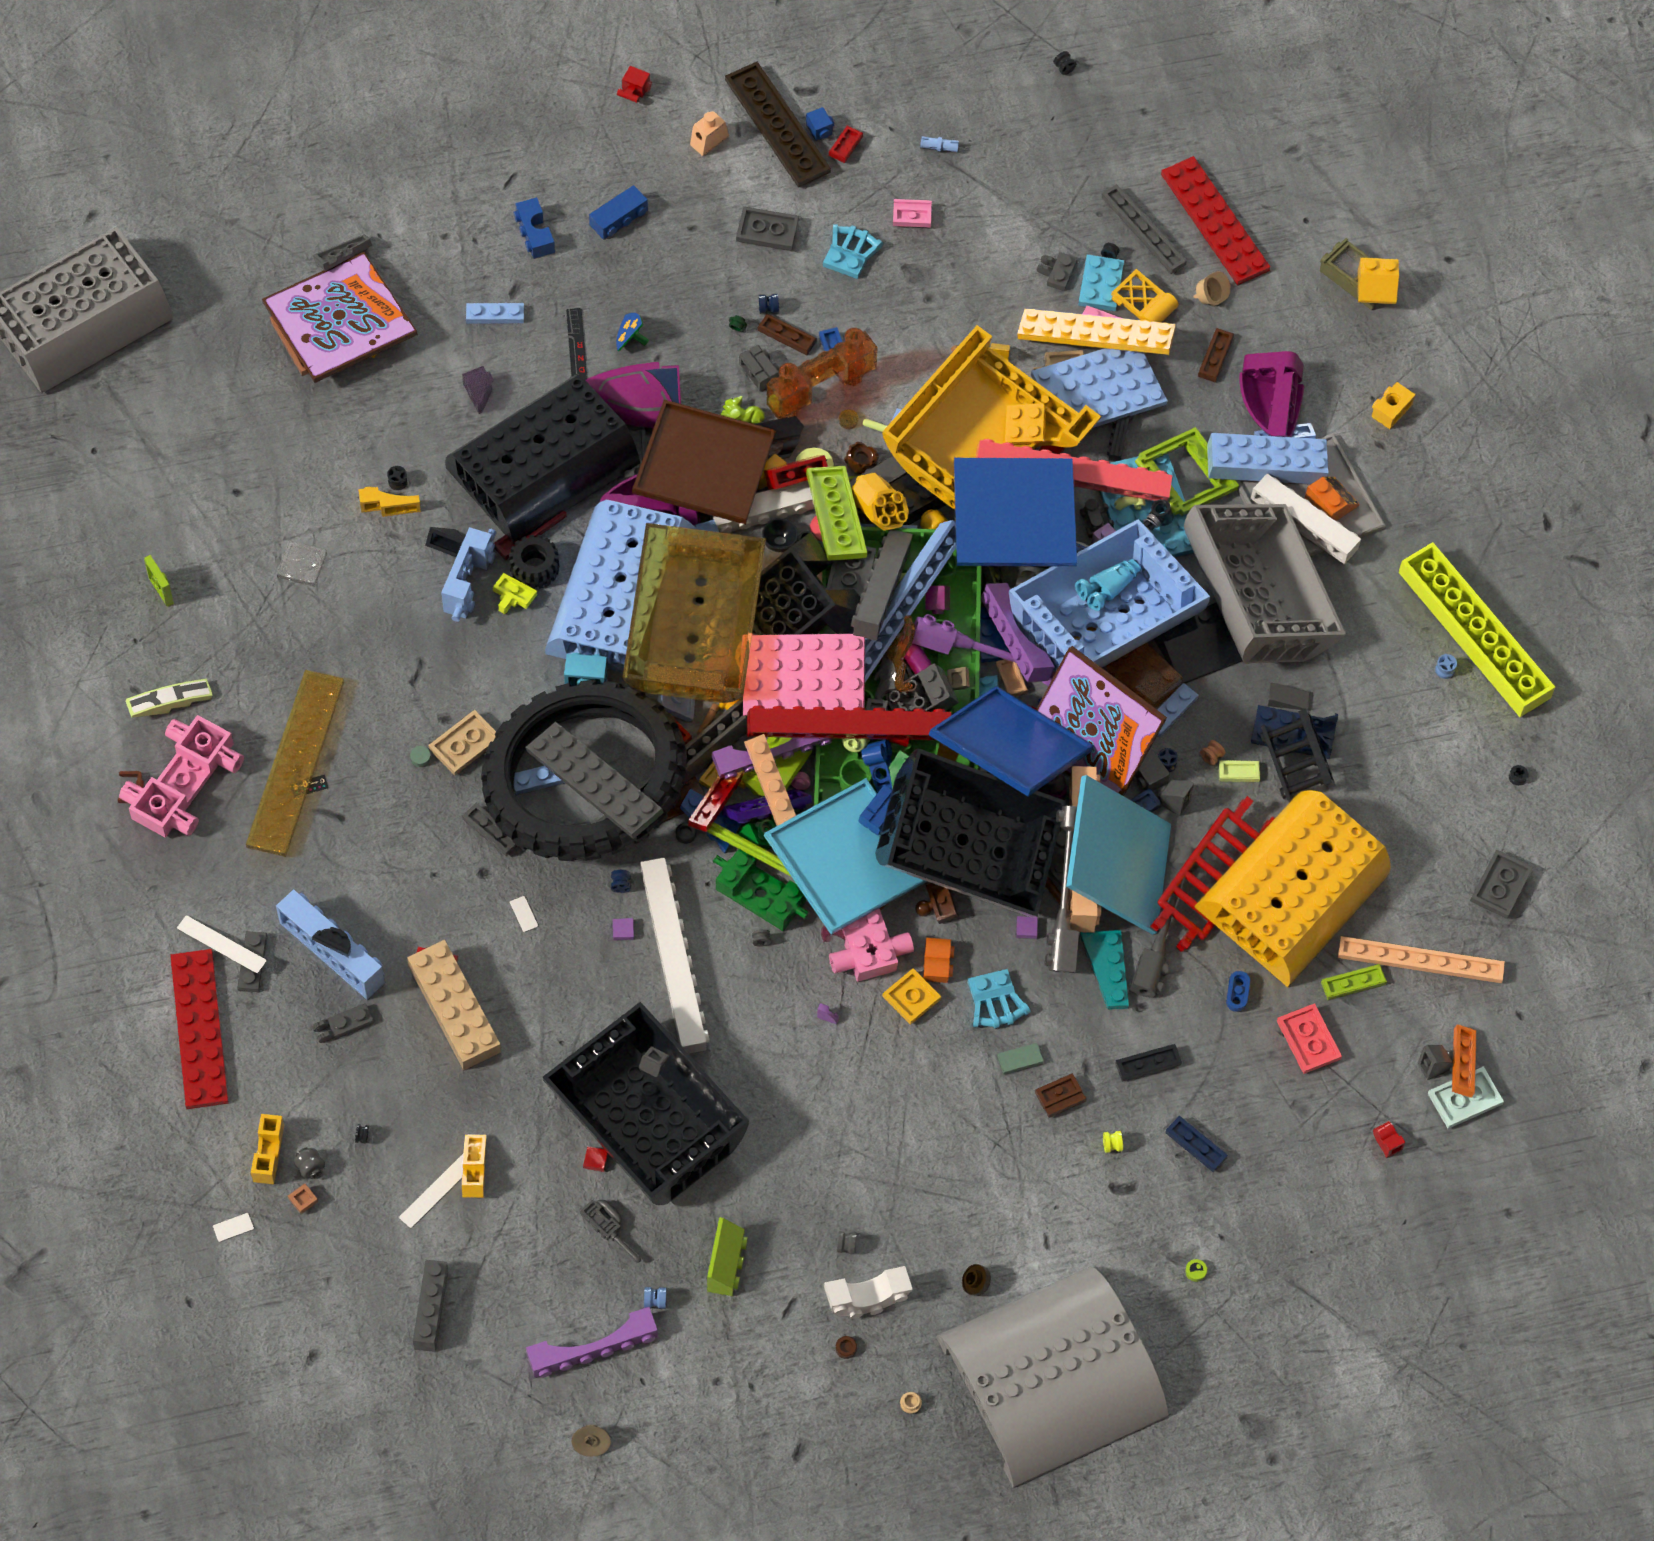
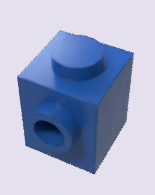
M823 107L806 113V125L815 141L828 138L833 134V118L828 116Z

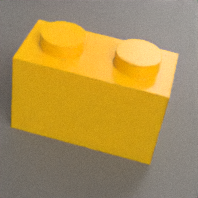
M1360 258L1358 266V302L1396 304L1399 281L1398 259Z

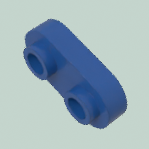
M1243 971L1232 973L1228 984L1226 1004L1230 1010L1235 1012L1242 1011L1248 1001L1250 977ZM1236 982H1241L1243 985L1238 986ZM1238 1000L1240 1004H1234L1233 1001Z

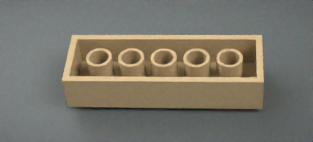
M446 941L438 942L407 957L408 967L463 1071L501 1053L500 1042Z

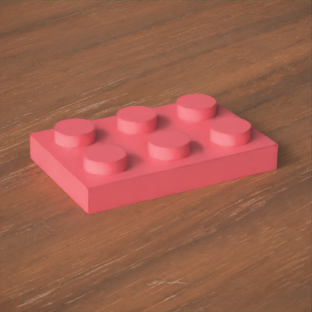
M1315 1003L1277 1018V1023L1303 1074L1341 1060L1342 1055Z

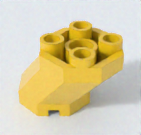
M876 473L858 476L855 480L856 483L851 487L856 508H860L869 520L883 531L902 527L903 523L907 521L909 514L907 501L903 494L894 490L886 480Z

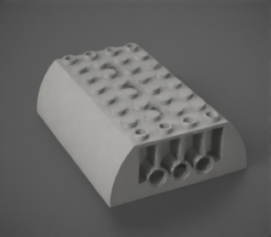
M1286 504L1194 505L1191 508L1184 522L1185 533L1244 664L1304 662L1326 651L1346 635Z

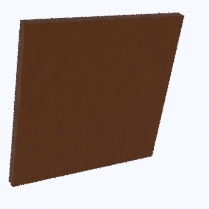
M663 400L632 489V494L746 525L776 435V430Z

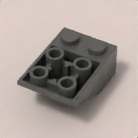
M935 663L897 685V690H891L885 694L892 711L895 708H904L905 711H913L918 708L925 709V712H933L935 709H945L947 711L959 703L944 669Z

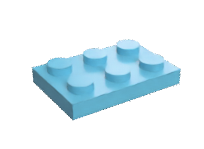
M1087 255L1078 306H1090L1097 309L1116 311L1117 304L1112 300L1113 296L1111 293L1121 283L1124 260Z

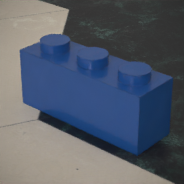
M633 185L590 213L589 225L604 240L609 236H613L622 227L628 226L637 217L643 216L648 211V200Z

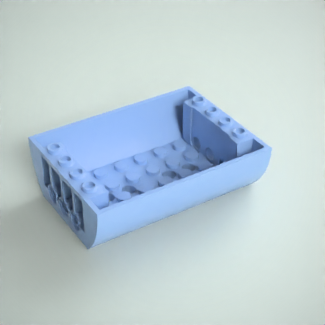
M1139 519L1077 553V566H1052L1009 590L1011 610L1017 626L1029 641L1048 654L1054 665L1053 671L1055 673L1068 648L1074 646L1102 668L1206 609L1210 600L1207 592ZM1134 559L1140 565L1141 571L1137 573V576L1111 601L1104 600V607L1099 611L1089 608L1087 600H1081L1076 591L1075 583L1078 580L1085 579L1090 583V577L1124 560ZM1137 600H1142V601H1144L1145 603H1144V604H1137V603H1135V601H1137ZM1121 609H1126V610H1128L1129 612H1128V613H1121V612H1119V610H1121ZM1089 627H1094V628H1096L1097 630H1096V631H1088L1087 628H1089ZM1072 636H1078L1081 639L1075 640Z

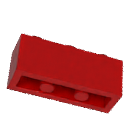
M816 455L764 470L768 489H779L807 481V468L828 467L825 455Z

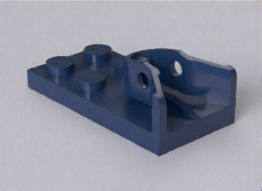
M1258 705L1251 743L1268 747L1267 743L1264 744L1261 739L1260 733L1263 732L1261 726L1266 725L1269 731L1297 721V718H1300L1299 713ZM1335 713V715L1325 718L1311 716L1326 759H1330L1338 714ZM1299 728L1273 738L1275 748L1279 749L1303 740L1307 735L1305 729ZM1304 747L1294 751L1306 755L1313 754L1311 747Z

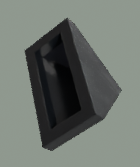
M430 527L425 546L457 557L464 537L456 529Z

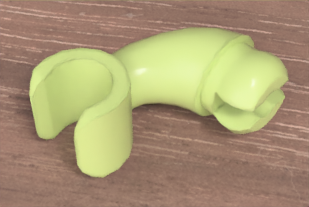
M1125 496L1118 498L1114 505H1116L1115 508L1117 510H1122L1129 505H1134L1136 510H1140L1141 505L1145 506L1146 502L1145 499Z

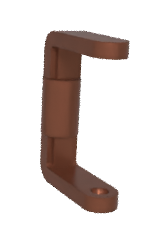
M140 771L119 772L120 777H137L136 784L144 788V781ZM118 798V803H127Z

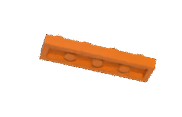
M1457 1024L1454 1028L1452 1092L1472 1098L1475 1093L1476 1030Z

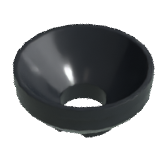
M773 519L763 528V542L772 551L785 552L797 542V528L787 519ZM776 537H783L786 541L783 544H776L774 539Z

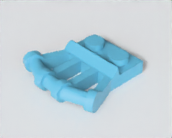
M833 224V240L823 261V267L858 279L867 260L882 248L883 242L880 239L874 238L869 234V231L859 230L856 226L847 227ZM837 234H848L842 247L838 246ZM853 237H859L860 240L855 250H849L848 247ZM866 241L872 245L864 254H860Z
M1008 969L968 978V985L975 1004L973 1027L980 1025L995 1029L1003 1024H1014V1021L1021 1016L1031 1013L1028 1005L1015 993ZM1008 997L1018 1007L1013 1013L1010 1012L1006 998ZM1000 1000L1004 1016L997 1017L992 1001ZM986 1003L990 1018L979 1017L981 1004Z

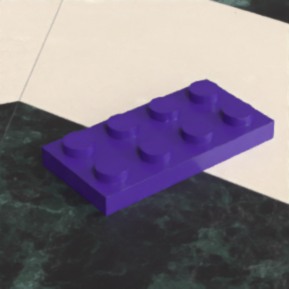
M797 789L787 791L794 809H802L806 807V804L812 803L810 794ZM765 796L724 806L722 809V815L730 818V820L738 821V823L749 822L750 818L754 817L758 819L766 818L771 813Z

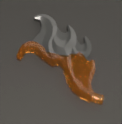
M910 615L904 617V630L896 636L877 664L881 663L874 676L876 681L880 678L879 685L875 691V698L878 700H883L884 695L891 690L905 692L913 688V684L909 682L904 684L906 663L903 661L904 656L912 645L915 634V624L912 622Z

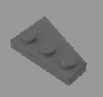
M363 234L313 255V258L324 271H327L352 256L366 251L372 246L370 238Z

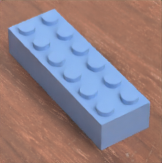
M1211 433L1207 444L1209 478L1260 481L1266 474H1269L1283 483L1312 484L1321 477H1327L1326 439Z
M293 889L276 905L280 924L366 1000L385 984L382 963L376 957L372 958L369 956L364 946L353 942V938L348 932L344 931L351 943L349 958L312 940V936L318 930L330 929V927L338 928V925L333 919H327L318 906L315 905L313 907L303 893L298 894Z

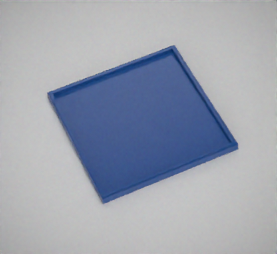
M954 458L957 566H1077L1072 458Z
M997 686L930 729L929 736L1026 796H1030L1088 755L1094 747L1091 743Z

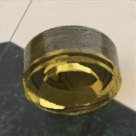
M851 409L842 411L839 415V424L845 429L855 428L858 424V414Z

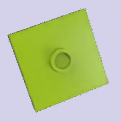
M151 555L145 557L144 562L148 578L165 605L169 607L174 602L168 579L164 572H161Z

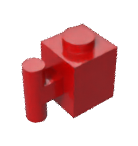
M629 66L622 78V89H618L617 96L638 103L640 97L643 98L645 93L651 89L650 73Z

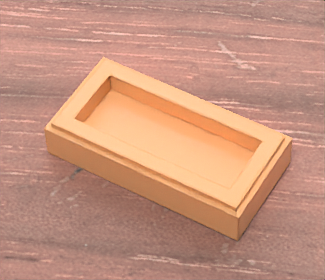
M1005 659L997 661L996 667L1005 691L1014 697L1027 694L1028 689L1017 663Z

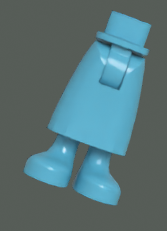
M1134 559L1124 560L1090 577V583L1085 579L1078 580L1075 583L1076 591L1081 600H1087L1089 608L1099 611L1104 607V600L1111 601L1137 576V573L1141 571V567Z

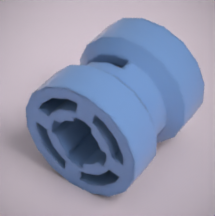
M645 1287L644 1308L650 1307L651 1309L655 1306L659 1309H666V1287H660L659 1289Z

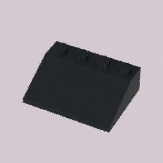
M1217 602L1208 605L1202 612L1154 638L1180 686L1183 683L1186 684L1243 661Z

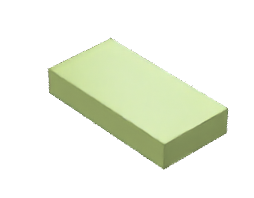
M1219 760V781L1260 782V762Z

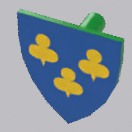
M637 313L625 315L617 334V351H620L631 338L644 346L648 343L649 340L639 333V329L643 326V320Z

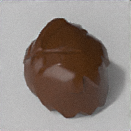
M856 442L849 446L844 461L852 471L863 474L867 469L874 468L877 465L879 454L875 448L867 446L862 442Z

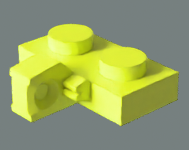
M505 573L502 574L493 586V591L501 595L498 611L506 614L511 606L516 607L517 604L527 609L537 596L535 589Z

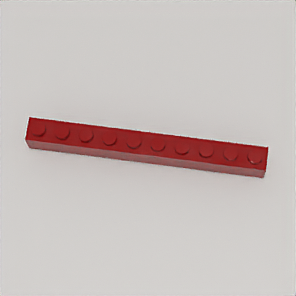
M756 705L747 712V737H757L764 734L765 737L936 740L929 736L930 729L950 717L951 712H945V709L925 712V709L921 708L914 709L913 711H905L904 708H895L893 711H885V708L865 710L863 707L853 708V710H845L844 707L825 710V707L820 706L813 707V709H805L803 706H795L793 709H785L784 706H774L771 709L765 708L762 705Z

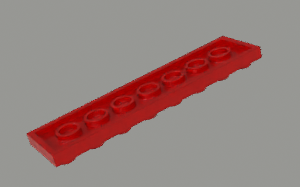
M1194 156L1161 170L1162 177L1237 286L1270 271V265Z
M212 949L170 954L186 1109L229 1104Z

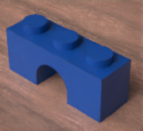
M537 197L515 203L516 211L513 214L516 223L519 222L521 225L519 230L522 238H526L525 246L527 252H531L533 259L555 253V242L549 227L543 229L534 227L543 223V211Z

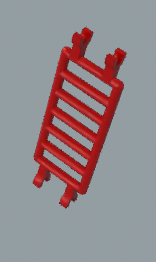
M1248 796L1241 800L1234 812L1229 808H1225L1158 899L1157 903L1163 910L1150 927L1158 931L1159 928L1165 925L1170 915L1188 929L1176 946L1181 952L1184 949H1188L1195 936L1201 940L1206 939L1215 924L1194 907L1198 902L1179 888V884L1185 878L1203 894L1210 890L1208 886L1189 872L1195 863L1217 881L1223 876L1200 857L1206 848L1229 867L1234 864L1235 861L1211 842L1216 833L1242 854L1248 848L1222 827L1227 818L1254 840L1275 819L1272 816L1270 820H1266L1259 833L1241 819L1254 802ZM1173 893L1208 921L1202 930L1167 902Z

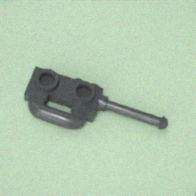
M593 1199L580 1210L581 1216L595 1228L594 1230L597 1233L601 1234L603 1239L607 1241L609 1239L615 1240L636 1263L641 1261V1257L618 1237L617 1232L621 1229L622 1217L606 1200L595 1201ZM602 1209L612 1217L610 1220L601 1213Z

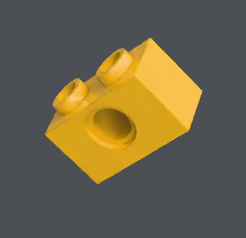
M1396 382L1393 387L1389 386L1386 389L1381 400L1377 399L1374 402L1372 418L1388 429H1391L1413 405L1415 394Z

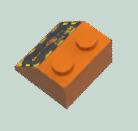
M1321 477L1307 487L1305 499L1310 501L1317 509L1323 510L1335 521L1360 505L1335 477Z

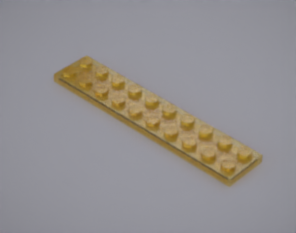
M309 670L304 671L246 842V848L286 857L344 684V678Z

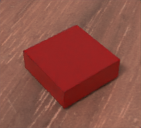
M587 1146L583 1168L604 1172L608 1157L607 1151Z

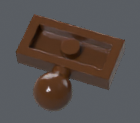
M934 883L926 885L931 901H919L915 906L916 913L919 916L925 917L934 909L939 924L958 917L950 889Z

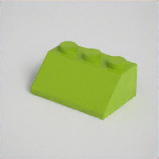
M768 737L767 743L771 749L793 738ZM812 750L802 753V751L795 752L794 756L788 759H783L782 757L775 759L786 790L812 753ZM755 770L745 773L741 780L754 795L765 796Z
M719 1217L707 1275V1292L733 1296L734 1289L738 1290L740 1277H737L738 1269L742 1270L744 1257H741L742 1249L746 1250L748 1237H744L745 1229Z

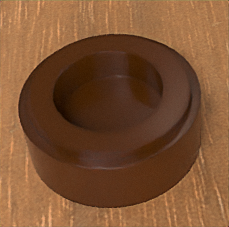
M850 1336L839 1338L835 1348L837 1355L843 1359L852 1358L857 1352L855 1339Z

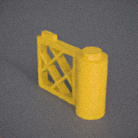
M1137 269L1111 293L1113 296L1112 300L1116 304L1125 306L1140 321L1162 323L1179 306L1177 299L1172 294L1163 292ZM1136 276L1142 281V286H1132V279ZM1121 290H1129L1130 297H1122L1119 292ZM1133 290H1143V298L1133 297ZM1146 290H1153L1157 296L1146 298ZM1134 302H1144V308L1139 311L1134 307Z

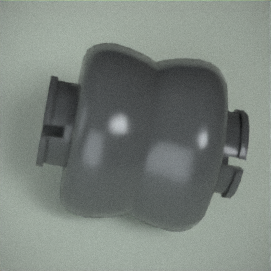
M302 1148L296 1153V1158L294 1159V1165L300 1170L304 1178L315 1179L323 1173L325 1162L319 1157V1153L315 1148Z

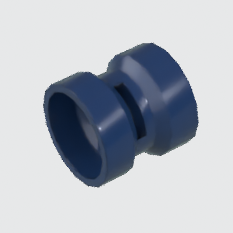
M778 293L771 294V296L759 295L760 314H765L767 311L779 313Z

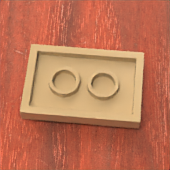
M473 710L429 744L428 747L454 775H457L487 751L489 743L495 739L496 731L476 710Z

